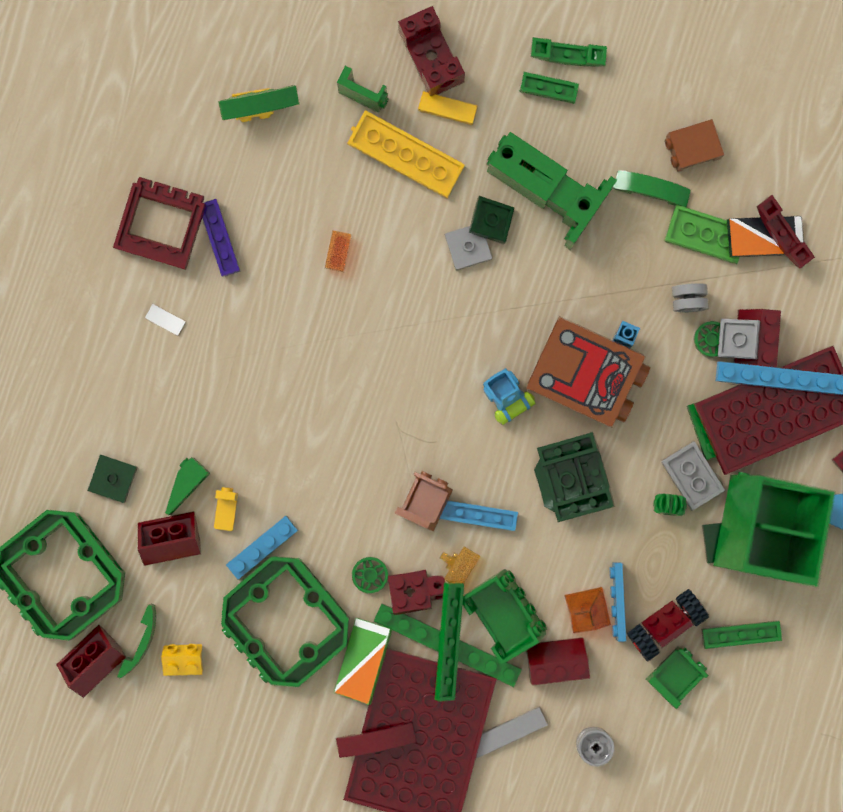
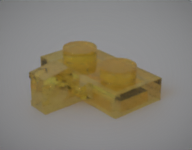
M465 546L459 555L454 553L453 556H450L443 551L440 559L448 563L445 568L449 570L444 579L449 583H464L480 556Z

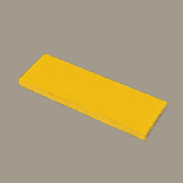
M366 110L347 142V145L446 199L465 166L460 161Z

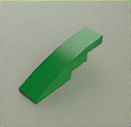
M296 85L257 93L251 92L220 100L218 103L222 120H228L299 105Z

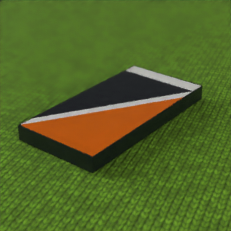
M784 216L800 242H804L802 216ZM761 217L727 219L730 257L785 255L769 234Z

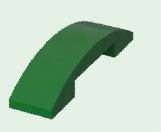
M532 38L531 57L575 66L606 65L607 46L592 44L580 46L551 42L552 39Z
M617 171V181L613 189L629 194L633 192L666 201L670 205L676 206L677 204L687 208L690 189L644 174Z
M152 603L148 604L140 622L147 625V628L133 659L130 657L124 659L117 675L118 678H122L130 673L140 663L149 649L156 626V608Z

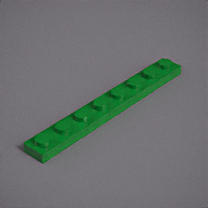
M383 603L381 604L374 622L391 628L393 631L439 652L440 630L406 614L394 615L391 607ZM460 640L459 662L497 678V680L512 687L515 686L521 673V668L508 662L501 665L495 656Z

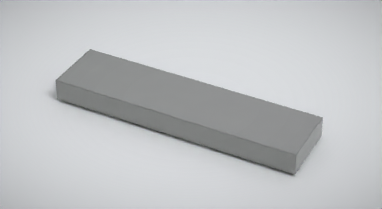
M540 707L482 733L476 755L477 758L547 726Z

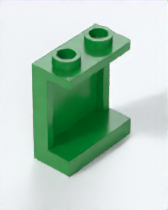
M344 67L337 81L338 92L378 113L381 108L384 109L389 100L387 98V86L382 85L379 93L368 90L353 82L352 68Z
M678 646L646 678L675 709L681 705L680 701L703 678L709 676L705 672L707 668L699 661L696 663L691 658L693 654L684 647L682 649Z

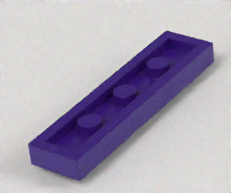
M217 199L204 202L206 207L202 218L221 276L225 277L240 272Z

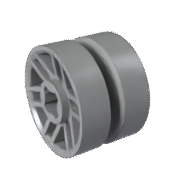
M707 284L673 286L672 296L678 299L673 301V311L698 312L708 310V299L700 298L708 295Z
M588 727L578 735L576 749L584 762L591 766H601L612 758L614 743L603 729ZM595 743H597L598 746L595 748V750L592 749L591 746H594Z

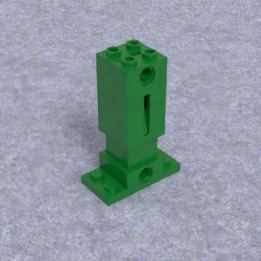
M512 132L508 136L504 135L498 143L497 152L493 150L487 159V172L540 208L544 209L547 206L564 217L562 222L570 227L564 238L566 240L564 246L571 250L617 180L610 176L608 181L605 179L602 181L598 189H595L588 183L584 187L566 175L568 171L566 168ZM579 206H583L586 210L580 209Z

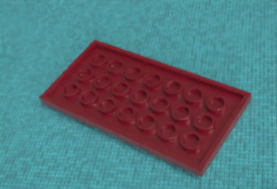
M834 346L780 367L783 369L843 375V367ZM740 384L694 403L724 475L843 425V395Z

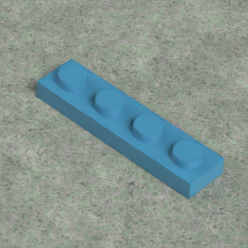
M448 501L440 519L515 531L518 512Z
M287 516L283 517L227 563L226 566L239 580L294 535L298 529Z
M613 562L612 567H609L610 579L613 578V586H610L611 598H614V606H611V615L615 617V625H612V635L616 637L617 641H626L623 564L621 562Z

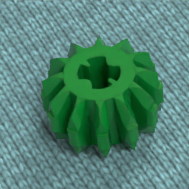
M657 494L653 504L654 512L663 515L682 516L687 508L686 498L681 495Z

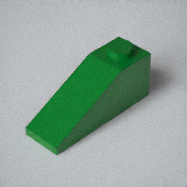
M193 457L184 459L179 465L181 468L177 472L165 513L167 515H172L211 474Z

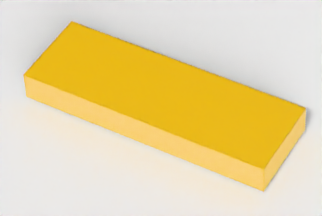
M425 91L422 92L418 111L473 125L477 105L436 94L430 97L429 93Z

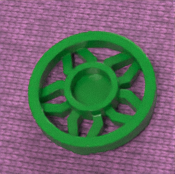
M709 321L699 326L696 330L694 343L701 354L707 357L718 356L717 345H719L721 323ZM707 325H715L711 331L705 327ZM719 326L718 333H717V332H715L714 330ZM701 329L707 331V334L705 335ZM700 332L701 336L704 338L698 341V334ZM702 341L705 342V345L699 346ZM707 346H709V353L702 350V348H706ZM711 347H715L714 354L712 352Z
M366 557L359 560L352 570L354 585L364 593L380 591L388 579V570L385 564L375 557ZM366 560H368L370 564V567L368 568L366 567ZM371 560H374L381 565H376L373 568V563L371 562ZM363 562V568L365 570H356L358 565ZM383 567V569L377 573L376 569ZM385 571V579L383 582L381 577H378V575H381ZM362 572V576L356 575L355 573ZM355 577L358 579H363L361 582V587L356 582ZM376 579H378L382 585L375 583ZM364 582H367L368 586L365 589H363ZM371 583H373L374 586L378 587L374 590H368L371 586Z

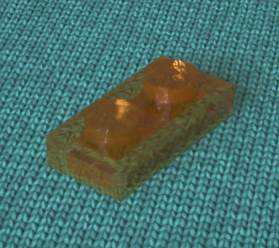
M332 231L325 269L344 272L351 234Z

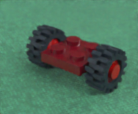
M687 589L675 598L681 609L672 600L641 622L644 628L638 624L627 632L628 637L647 662L660 653L654 640L663 648L695 625L697 627L709 618L707 611L691 590Z

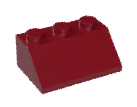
M739 309L738 320L761 321L758 358H734V363L777 368L781 311Z
M194 511L138 523V552L144 566L201 554L200 537Z
M98 625L56 665L68 688L84 698L126 656L116 641L102 626Z
M583 637L540 642L526 650L531 685L590 678L588 657Z

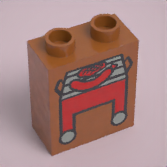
M559 316L527 383V389L612 427L616 419L623 423L627 420L634 402L626 397L632 384L640 388L643 386L651 367L643 364L645 356L642 353Z

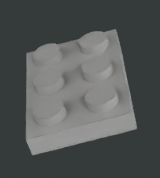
M695 441L661 461L681 495L686 498V503L691 511L725 491Z

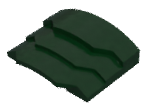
M593 432L537 448L540 459L534 471L544 507L555 512L558 522L615 507L605 467Z

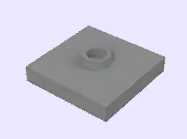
M470 226L445 233L455 270L492 260L486 238L468 233Z
M721 319L718 357L757 359L761 321Z

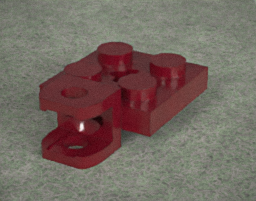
M426 570L388 576L393 614L399 615L432 609L431 601L443 599L444 583H446L444 577H427ZM408 588L415 590V593H412V597L405 594Z

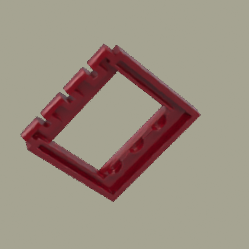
M139 177L137 183L133 182L113 248L186 270L206 204L203 203L204 196L191 192L188 199V191L173 187L171 193H169V185L155 182L153 188H151L152 180ZM140 197L192 212L181 249L130 234Z

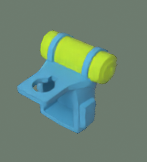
M506 368L494 374L483 383L484 393L491 402L496 404L498 409L495 412V418L502 425L512 421V419L536 404L535 397L528 391L524 393L518 386L520 383L516 376Z

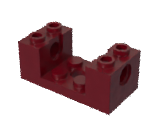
M433 6L398 21L399 34L430 97L465 82V72L458 57H453L441 32V22ZM429 52H435L437 57L434 60H429L426 55Z

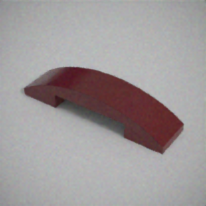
M770 195L757 205L759 215L769 234L794 265L800 269L815 258L806 243L800 242L781 214L783 209L773 195Z
M412 722L382 730L336 738L339 758L384 751L416 742Z

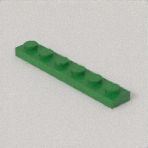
M460 582L444 583L435 700L437 701L455 700L464 583Z

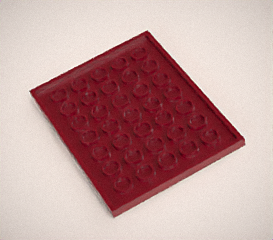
M387 648L361 734L412 722L416 742L384 751L355 756L343 800L384 812H462L497 678L458 667L455 700L437 701L435 700L438 662Z

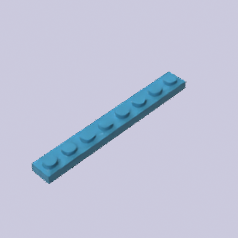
M717 362L716 382L843 395V375Z

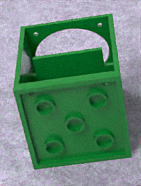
M738 472V475H731L713 566L818 587L835 492Z

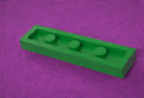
M780 621L702 629L704 649L782 641Z

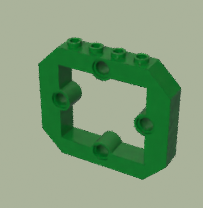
M46 510L0 546V589L7 592L9 595L8 600L14 606L17 605L21 610L19 612L24 620H28L32 624L31 629L37 636L72 640L122 600L125 572L79 513ZM64 525L80 545L77 550L79 558L83 561H92L109 584L92 598L88 596L75 598L71 603L72 614L57 625L40 603L39 594L28 588L12 565L26 554H42L47 547L45 539ZM34 540H36L39 544V547L36 551H34L31 547V544ZM88 546L93 549V554L90 557L85 553V549ZM26 595H29L32 599L30 605L24 602ZM80 601H84L86 603L85 611H81L79 609L78 605Z
M272 556L223 597L221 626L227 638L231 637L236 642L234 644L236 649L240 653L244 652L247 655V662L251 667H257L261 672L259 676L265 683L299 687L347 646L350 617L300 558ZM288 570L306 591L304 593L305 604L309 607L318 606L336 629L318 645L311 641L304 643L299 649V657L301 659L284 672L265 650L263 640L255 637L235 613L250 600L256 603L265 601L270 594L268 585ZM257 587L264 590L262 598L255 596L254 591ZM310 592L318 593L319 600L317 602L309 600ZM253 642L259 645V651L256 653L250 650V644ZM311 647L314 650V656L307 657L304 654V649Z

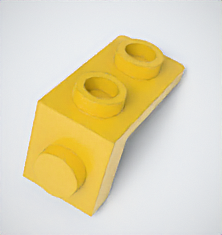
M222 487L221 491L216 490L215 498H218L214 529L233 531L238 493L233 492V488Z

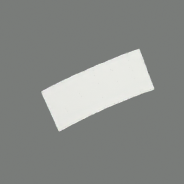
M152 304L145 316L146 319L177 336L185 324V321L154 304Z

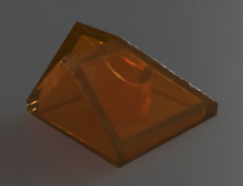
M602 587L564 595L573 633L594 631L611 625Z

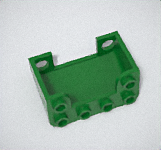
M501 570L463 595V606L468 614L471 615L476 612L494 640L495 644L491 650L501 665L538 644L546 635V624L538 618L535 607L527 601L524 590L518 587L515 582V576L510 570Z

